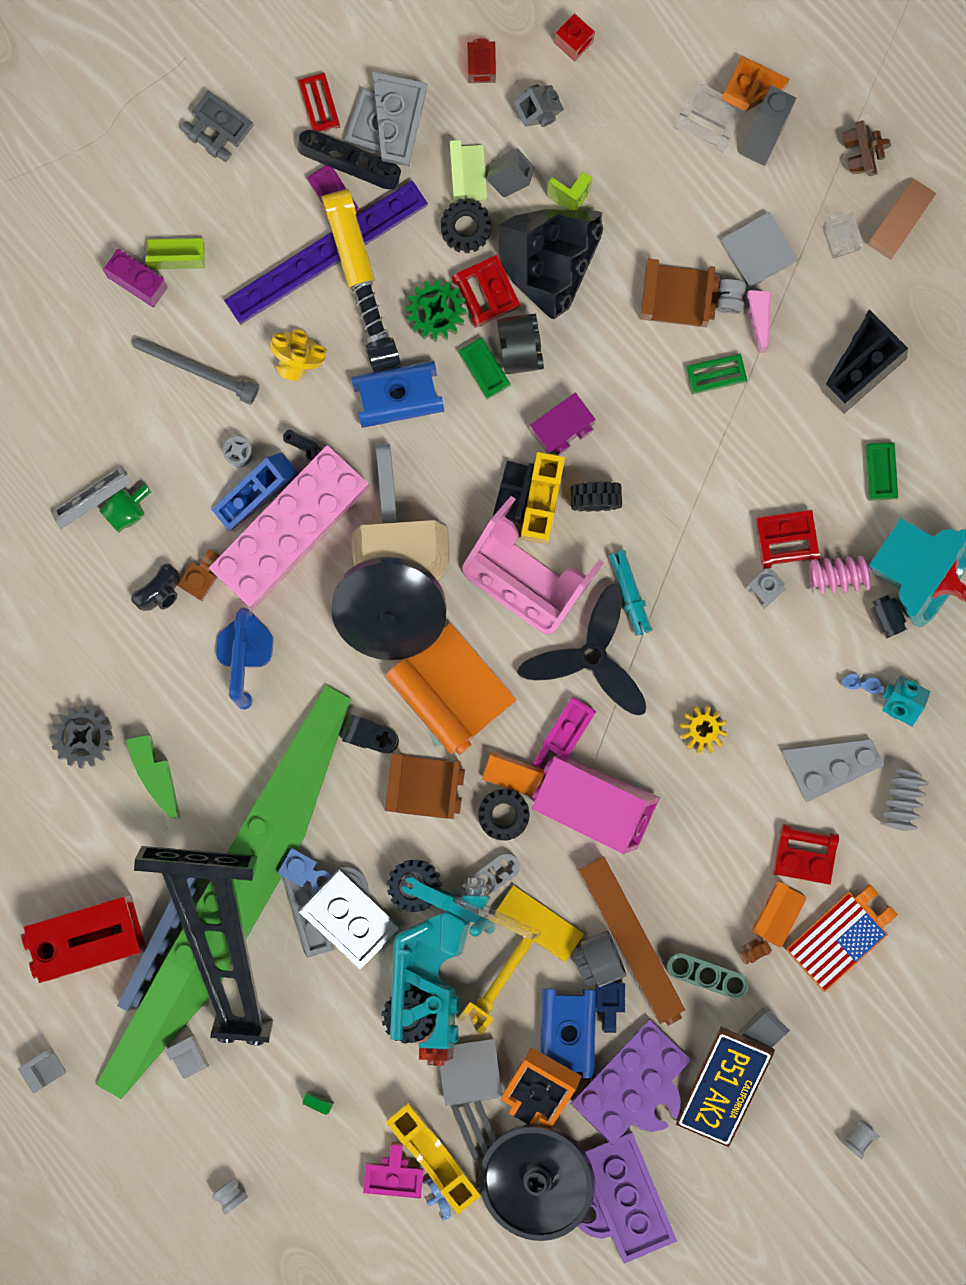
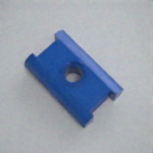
M432 360L352 376L354 392L360 391L364 412L358 413L361 428L445 412L442 396L436 397L432 377L437 376L435 361ZM396 389H401L405 392V396L401 399H394L390 395Z
M542 988L540 1052L573 1072H580L582 1078H594L596 990L582 989V995H556V989ZM566 1025H572L575 1029V1036L569 1041H564L561 1037V1030Z

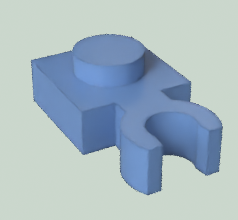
M292 848L278 871V874L303 888L308 880L316 891L320 888L317 884L319 877L325 876L329 879L332 876L327 871H315L314 868L317 862Z

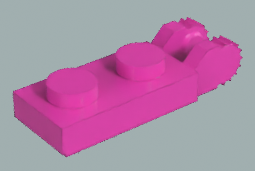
M572 697L543 742V748L532 766H541L548 750L558 756L563 755L568 758L596 711Z

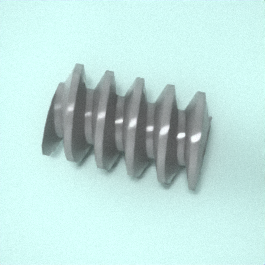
M895 768L894 772L901 777L892 778L891 783L898 788L888 791L889 795L894 797L895 800H887L885 804L892 811L883 812V816L890 821L880 824L903 831L917 830V826L910 821L911 819H920V815L914 812L913 809L923 807V804L917 801L916 797H924L926 793L919 789V786L928 785L929 782L921 778L922 775Z

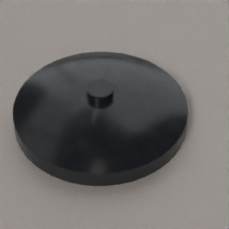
M379 557L357 564L342 576L333 594L331 613L337 632L350 647L372 658L400 660L420 654L439 638L446 621L447 603L441 585L425 568L401 558Z
M526 1124L505 1132L488 1149L480 1168V1191L489 1213L504 1229L524 1239L548 1241L568 1234L585 1218L594 1199L595 1176L587 1154L571 1136L551 1126Z

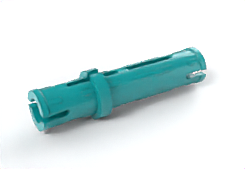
M626 550L618 551L616 555L615 553L610 554L608 557L626 604L624 610L625 613H629L635 636L643 635V630L646 633L653 631L644 608L647 605L645 600H641Z

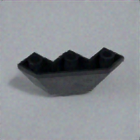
M544 209L514 215L499 225V253L512 282L551 319H556L569 310L601 240L603 233L602 212Z

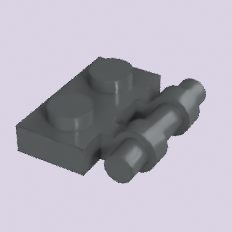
M208 90L191 112L199 121L195 126L185 121L180 130L188 135L190 141L195 144L198 142L208 149V154L212 157H219L226 163L232 153L224 148L226 143L229 141L235 147H238L254 125L253 122ZM207 127L219 134L215 141L204 134Z

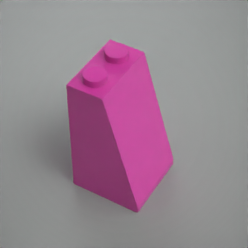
M563 755L550 759L543 772L546 775L542 786L539 785L533 794L532 800L535 802L532 809L622 854L637 850L660 797Z

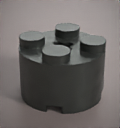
M536 313L497 319L505 375L543 370L542 353H539L541 352V340Z

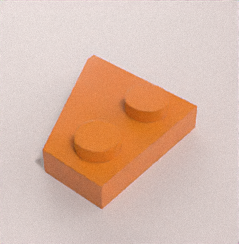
M741 56L721 100L744 111H748L764 101L771 86L784 90L790 79Z

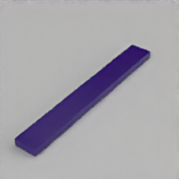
M413 180L356 216L365 245L428 206L427 201ZM330 232L225 299L226 305L239 325H242L339 263L341 259L333 233Z

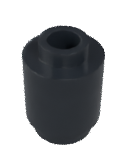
M888 595L872 601L874 607L870 608L871 614L880 633H884L886 639L907 630L904 624L907 621L896 597L890 599Z

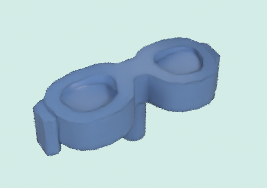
M849 674L845 679L841 680V685L846 689L863 688L866 692L872 694L884 692V687L877 678L871 677L866 679L865 682H861L858 675Z
M432 1178L423 1181L425 1185L428 1184L436 1196L427 1201L428 1206L439 1202L443 1213L442 1221L450 1218L451 1211L448 1201L441 1194Z

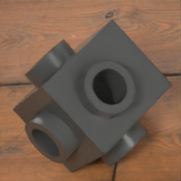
M535 84L527 88L524 94L513 102L525 127L534 125L548 126L555 122V116L564 110L559 100V95L552 85L540 86Z

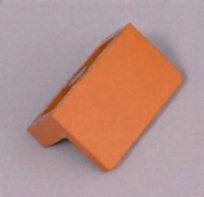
M780 881L775 882L750 931L777 947L783 946L806 901V896L789 888L790 886Z

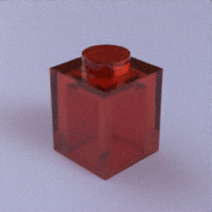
M477 38L473 42H467L468 83H496L495 41L490 42L486 38Z

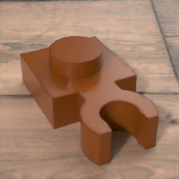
M758 938L744 944V951L740 952L739 955L744 964L756 962L763 956L769 955L772 949L766 940L759 942Z

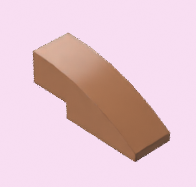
M913 178L868 245L891 260L936 193Z

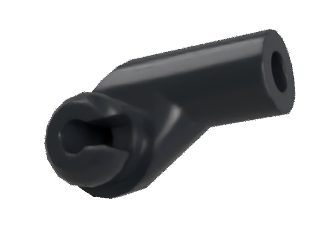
M287 430L283 435V441L305 451V457L308 460L312 461L322 451L319 442L293 430Z

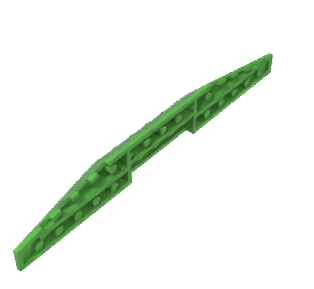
M327 685L227 853L257 855V867L253 880L234 879L246 939L282 878L278 871L291 848L297 851L305 838L351 702L350 698ZM210 881L196 905V909L203 922L220 924L222 917L215 888ZM184 929L162 964L96 1084L120 1099L125 1096L210 997ZM205 931L216 966L221 970H229L232 965V959L225 934L219 931Z

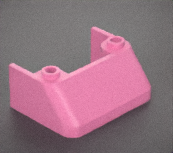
M511 496L486 526L464 562L462 570L469 581L535 629L544 634H552L582 596L604 562L599 559L587 576L573 568L566 569L560 577L515 545L519 537V531L515 524L505 517L516 500Z

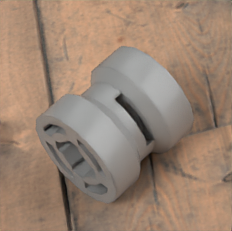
M732 279L720 280L718 285L720 298L716 302V310L730 314L743 313L744 302L742 301V295L746 292V283Z

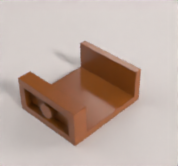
M648 258L640 320L707 328L709 320H714L716 303H711L712 292L717 293L719 276L714 275L715 266H710L708 271L662 266L659 265L658 259Z
M391 754L385 811L454 820V813L460 814L462 797H457L456 795L458 785L463 786L465 769L460 768V761L450 762Z

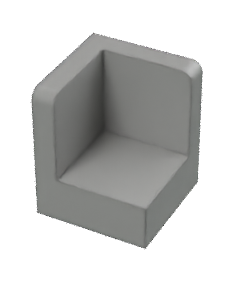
M194 1035L165 1050L169 1059L174 1060L184 1079L209 1066Z
M52 1048L47 1049L18 1068L32 1093L41 1090L66 1073L65 1068Z

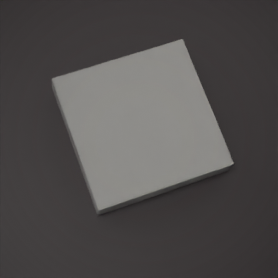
M362 88L345 137V143L381 154L375 92Z
M770 211L721 239L722 245L749 289L798 260Z
M495 1039L456 1044L453 1048L445 1049V1054H438L445 1106L502 1097Z

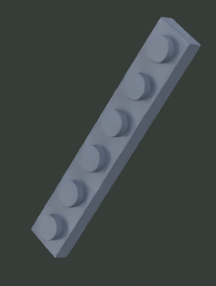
M197 878L187 879L192 898H194L197 888L193 887ZM172 898L117 1005L126 1011H130L133 1006L138 1008L145 992L141 991L145 981L151 982L158 969V966L154 964L159 954L164 956L171 943V940L167 938L172 928L177 930L181 924Z

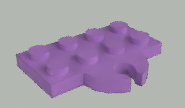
M648 1020L574 1098L570 1105L611 1145L631 1125L649 1132L663 1130L669 1126L665 1121H660L655 1117L654 1110L657 1105L663 1104L668 1108L670 1116L674 1119L677 1118L681 1100L679 1091L672 1081L691 1059L651 1020Z
M633 1132L622 1135L613 1145L607 1141L586 1150L585 1153L591 1162L595 1176V1194L591 1207L595 1209L596 1217L591 1222L581 1221L578 1225L580 1230L590 1237L600 1239L613 1237L624 1264L677 1242Z

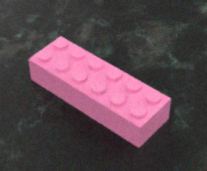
M327 445L209 569L253 611L370 489L369 484Z

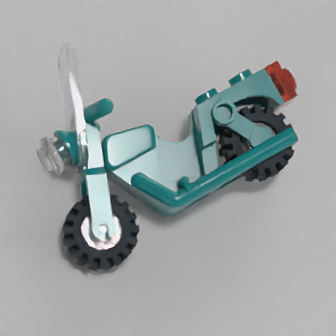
M423 860L403 861L404 863L396 865V869L389 874L391 878L387 880V885H389L390 890H387L388 895L392 896V903L397 904L399 909L406 910V912H420L429 909L431 905L448 912L415 925L395 937L392 996L384 1005L386 1008L382 1011L381 1015L384 1016L382 1025H386L387 1030L385 1032L390 1035L391 1040H399L404 1044L415 1043L425 1039L426 1036L432 1033V1028L435 1027L432 1036L427 1041L419 1043V1060H427V1065L444 1066L445 1061L453 1059L454 1043H457L459 1037V1027L455 1025V1013H459L460 997L456 996L455 987L440 980L438 974L440 966L447 959L463 953L468 931L474 937L479 936L483 930L487 934H492L495 931L496 923L529 939L539 938L541 932L486 906L490 900L488 889H491V884H485V878H468V883H462V888H465V895L457 897L440 888L442 887V882L439 881L441 876L439 872L434 870L435 867L433 865H429L428 862ZM412 984L419 987L420 990H424L435 996H424L420 991H413Z

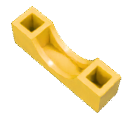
M410 1101L386 1119L387 1125L423 1166L441 1194L458 1215L481 1197L480 1190Z

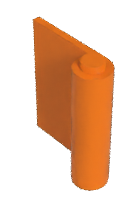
M451 623L443 628L439 638L428 649L418 655L402 660L385 675L386 680L450 755L455 752L458 755L464 753L472 745L469 741L517 701Z

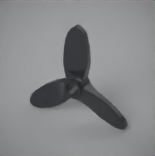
M618 584L609 585L598 598L589 620L586 644L582 648L560 649L534 656L519 666L517 674L526 680L542 681L563 678L585 669L592 672L601 689L623 710L637 716L645 714L646 701L642 692L628 673L609 659L606 653V648L615 634L621 614L622 593ZM596 650L600 654V661L597 664H589L584 656L586 651Z

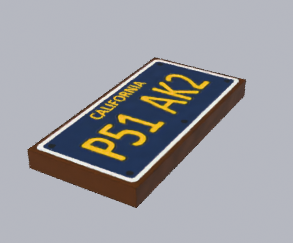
M720 1026L680 1111L676 1125L729 1147L768 1068L775 1049Z

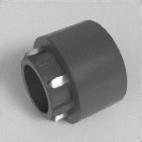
M608 930L582 940V947L575 949L573 952L575 962L586 985L590 986L597 983L599 987H602L627 976L620 954Z

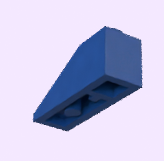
M282 452L269 456L211 510L226 529L231 531L281 492L299 473Z

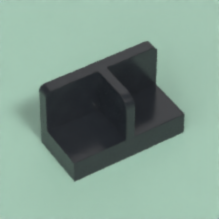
M511 461L506 462L493 516L512 496L516 500L505 517L513 522H521L535 464L529 463L526 466Z

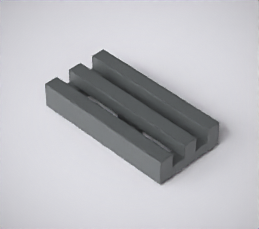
M481 1101L475 1102L493 1144L497 1140ZM470 1104L451 1105L472 1158L476 1159L481 1155H485L492 1144L486 1145ZM462 1106L466 1110L481 1149L477 1151L459 1110Z

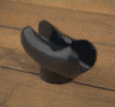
M169 563L161 565L157 574L149 583L132 593V603L142 611H150L156 606L162 610L169 608L178 597L174 590L180 580L178 571Z

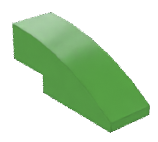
M145 735L127 739L130 757L147 791L171 818H180L169 762L166 760L157 762L152 736Z

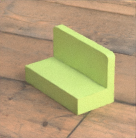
M461 140L450 141L454 203H458L459 199H463V202H465L467 198L472 199V202L486 201L487 188L483 146H461Z

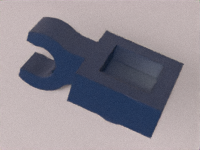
M596 983V1012H604V1033H616V1013H625V983H609L602 987H599Z

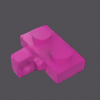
M392 1142L390 1158L383 1157L382 1164L366 1162L363 1193L421 1199L424 1168L409 1167V1159H402L403 1144Z

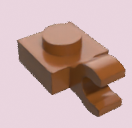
M209 549L202 559L200 566L194 562L190 564L177 586L203 601L217 579L216 576L211 574L209 567L220 555Z

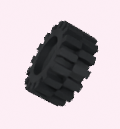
M468 198L465 202H463V199H459L456 204L452 202L448 210H444L443 217H441L442 237L450 248H455L456 252L460 253V250L465 251V253H470V250L478 251L479 247H484L487 239L489 240L491 217L488 215V210L485 207H481L480 202L473 203L472 199ZM463 216L473 218L477 223L476 231L469 236L460 235L455 229V224L459 218Z
M599 481L595 483H578L570 486L571 510L599 512L622 508L621 483Z
M497 789L485 796L478 811V819L483 831L488 836L502 841L514 839L522 834L530 818L529 807L525 799L517 792L508 789ZM499 804H508L515 811V819L508 826H500L493 820V810Z

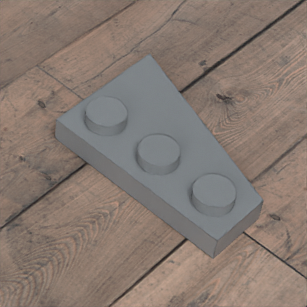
M373 72L382 161L409 167L428 85L419 81Z
M872 739L782 750L806 802L884 766Z

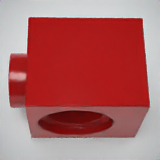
M574 13L555 33L554 44L575 62L594 42L595 31Z

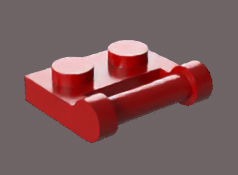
M497 255L466 268L451 277L454 285H458L465 298V302L473 316L471 321L475 328L481 327L489 321L521 306ZM472 277L476 278L490 307V310L484 313L468 282Z
M813 510L758 517L755 519L763 569L772 568V565L809 559L810 562L813 559L820 560ZM805 540L808 543V548L770 553L771 545Z
M782 824L773 875L831 885L839 834L830 832L829 835L793 829L791 825ZM789 839L827 846L826 855L787 848Z

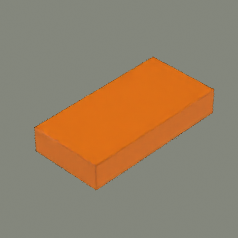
M492 751L482 780L533 797L536 788L541 785L544 769Z

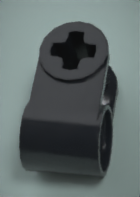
M353 714L350 715L342 738L343 742L385 754L392 753L397 749L399 737L395 731L376 724L374 721ZM386 733H389L388 738L392 740V744H386L384 748H381L382 743L378 741V738L380 736L384 737Z

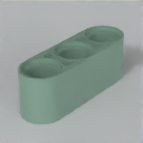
M674 953L666 961L667 972L678 980L734 999L743 997L748 991L747 979L742 974L683 953ZM677 958H683L687 962V969L682 974H676L672 970V963ZM706 967L714 971V979L708 984L702 983L699 978L701 970ZM732 977L739 978L742 984L741 989L737 993H730L727 990V982Z

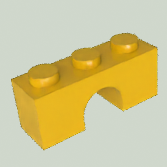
M537 452L521 540L549 544L565 457Z

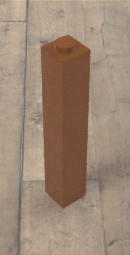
M603 856L578 869L658 1023L666 1022L667 1026L682 1019L683 1017L680 1013L686 1011L605 857Z

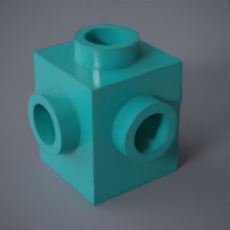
M900 675L894 685L889 683L882 695V698L886 700L882 711L889 714L892 718L913 727L924 710L931 691L918 685L915 681L908 680Z

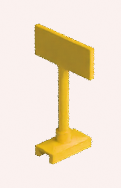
M514 885L494 914L524 936L483 998L479 997L475 1004L469 1002L457 1018L463 1021L469 1016L472 1018V1023H480L481 1025L476 1031L480 1035L494 1020L489 1015L494 1007L492 1005L533 943H537L565 963L584 935V933Z

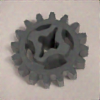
M85 706L80 707L79 713L74 708H69L70 716L67 717L60 714L59 717L62 723H53L52 725L58 730L57 734L50 735V738L57 740L52 749L61 750L58 758L63 760L68 757L67 765L73 766L75 761H77L78 768L84 769L85 762L94 767L95 758L104 761L105 757L102 752L104 750H112V748L106 745L107 741L114 740L113 736L107 735V731L112 729V725H104L103 722L107 717L101 715L97 718V710L94 708L90 710L89 714ZM86 718L91 721L85 725H78L74 720ZM65 730L69 732L68 741L66 743H64ZM100 730L101 739L98 746L95 743L96 733ZM79 731L83 733L88 732L85 736L87 739L86 743H77L79 739L77 733ZM79 749H85L90 753L87 756L73 755Z

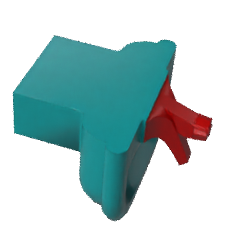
M900 518L869 564L873 574L900 589V600L913 625L923 627L936 616L950 595L966 602V585L960 581L966 571V529H961L959 532L953 529H945L936 536H931Z

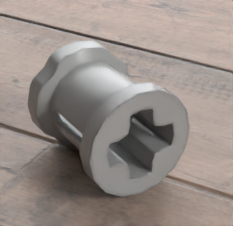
M859 1120L856 1130L847 1140L844 1139L841 1143L860 1159H863L865 1150L873 1140H878L880 1136Z

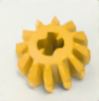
M698 706L694 707L693 712L696 718L686 712L684 717L690 724H679V728L688 730L687 733L680 735V739L685 740L690 737L691 741L686 745L688 749H691L695 743L698 744L697 754L702 753L704 745L708 753L714 752L711 742L721 747L723 742L717 736L726 737L728 735L727 731L719 730V727L726 725L727 721L721 720L717 723L715 719L720 716L721 712L717 710L710 716V706H705L703 715ZM704 722L708 724L706 728L710 727L711 733L701 737L699 736L701 732H697L696 727L701 726Z

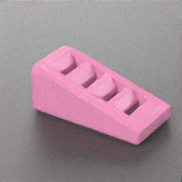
M750 290L746 295V303L759 353H765L769 346L770 291Z

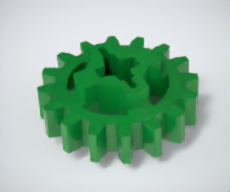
M439 279L435 280L434 286H430L428 281H424L423 290L416 286L414 288L416 297L409 295L408 301L412 305L405 308L407 313L412 314L407 318L408 324L415 323L413 332L423 331L422 339L424 340L428 335H432L433 342H437L438 335H442L445 341L448 340V332L450 331L456 335L458 333L456 324L464 325V320L460 316L467 314V309L460 307L465 304V298H457L459 289L456 288L451 291L450 282L448 281L444 287L440 286ZM437 293L436 296H433L431 298L425 297L429 294ZM448 298L453 302L455 312L448 308L446 304ZM441 302L442 313L437 312L431 319L432 313L430 308L435 309ZM417 309L425 314L424 323L419 319ZM441 323L447 324L443 327L435 328L436 325H439Z

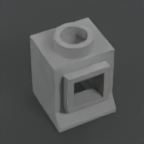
M767 568L745 588L748 592L753 590L763 601L761 604L763 609L786 590L783 587L785 583L772 569L768 571Z

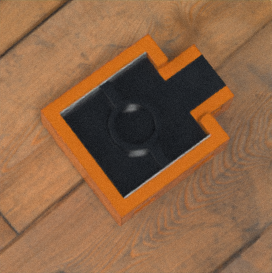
M530 1047L500 1100L512 1106L509 1114L526 1124L540 1122L543 1125L552 1127L576 1090L582 1076Z

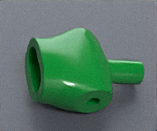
M143 484L131 495L123 488L109 497L99 511L113 528L120 533L123 529L137 523L145 515L139 503L151 493V490Z

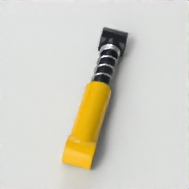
M348 188L323 195L321 198L324 210L332 229L349 289H355L353 294L357 295V306L361 308L362 312L360 318L364 320L366 325L364 331L368 332L369 335L366 350L372 370L376 372L400 365L393 337L388 336L387 329L383 327L382 319L384 317H380L378 310L380 305L376 303L374 296L376 292L372 290V282L376 280L357 221L350 190Z

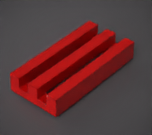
M325 72L299 79V86L312 130L326 132L334 127L335 129L340 128ZM317 81L322 82L333 121L327 122L316 84ZM307 84H311L322 124L317 125L305 86Z

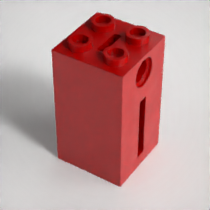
M124 896L24 926L25 933L21 934L23 946L26 951L30 950L33 960L29 962L32 977L34 979L38 978L39 983L144 953L147 948L132 896ZM121 925L123 932L114 935L112 928ZM48 943L54 947L52 957L46 954V945Z

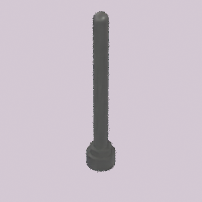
M135 338L132 342L135 349L235 392L236 396L240 397V401L252 405L258 394L260 385L248 380L246 382L242 380L238 382L140 338Z

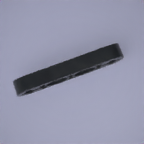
M305 130L299 135L297 150L304 157L384 189H393L399 183L401 169L397 164L384 162L379 156L314 130ZM336 151L341 153L343 156L334 157L329 152ZM364 162L369 167L361 168L357 166L355 163Z

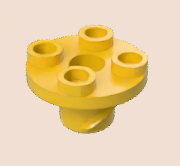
M294 329L292 333L281 332L273 334L269 345L271 352L280 360L278 365L275 366L278 374L289 381L300 380L303 374H306V369L311 370L321 367L327 353L325 347L309 339L308 334L300 329Z

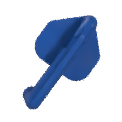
M244 607L237 611L235 620L219 633L216 648L218 661L226 667H231L229 697L243 710L250 708L252 705V697L248 693H243L245 667H263L267 665L272 658L274 641L272 634L249 609Z

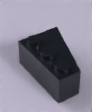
M870 309L825 384V395L844 414L907 359L908 347Z

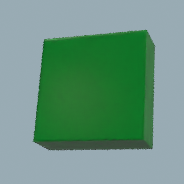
M307 1091L302 1101L303 1105L324 1115L330 1113L334 1104Z

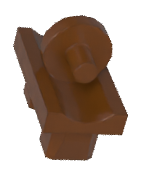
M863 120L855 122L856 128L842 133L847 149L860 146L861 155L848 158L849 170L852 174L867 173L869 176L878 175L874 152H876L877 160L885 159L884 150L891 147L890 139H882L880 131L872 132L874 141H871L869 126L865 125Z

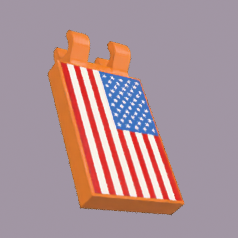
M868 884L855 897L848 891L785 948L789 955L823 992H826L888 935L883 927L898 915L891 906L884 908L878 915L870 909L867 903L878 894L872 885Z

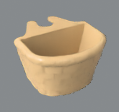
M410 497L406 501L408 516L404 521L383 524L380 500L370 524L360 525L359 528L351 533L354 566L366 560L379 557L401 558L422 566L437 581L444 577L449 566L448 527L440 524V522L438 523V521L428 520L414 497Z

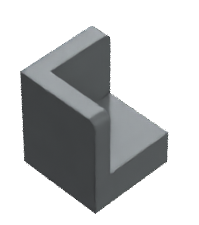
M517 148L492 161L487 180L502 197H507L530 185L535 167Z

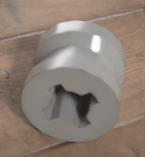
M233 436L223 445L224 457L230 465L243 467L251 461L253 451L250 443L245 438Z
M234 1178L216 1191L212 1198L220 1202L222 1211L226 1215L246 1200L248 1195L240 1191L238 1182Z

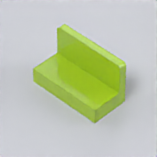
M583 171L571 189L551 177L548 182L547 196L566 210H578L590 193L593 177Z
M147 239L145 263L150 270L205 268L204 239Z

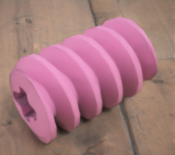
M862 555L857 556L855 563L851 556L845 558L844 564L839 557L834 558L833 564H831L828 558H824L821 566L817 559L811 561L809 579L812 594L815 587L819 588L821 595L825 594L826 586H830L832 593L835 594L838 585H841L844 593H847L849 584H852L855 592H858L860 583H864L866 590L870 591L869 564L865 562Z

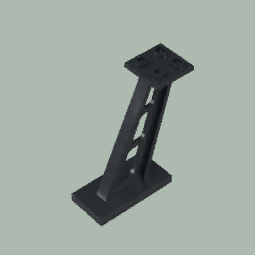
M141 846L135 858L134 871L162 873L216 1012L210 1038H216L221 1043H233L235 1040H241L254 1046L263 1045L264 1042L269 1043L273 1020L262 1019L234 883V879L253 880L257 867V855ZM188 878L208 879L213 883L222 917L220 924L205 923L200 919L187 884ZM205 931H219L225 934L234 967L233 970H221L216 966ZM222 977L233 978L237 981L245 1013L244 1017L233 1014L221 981Z

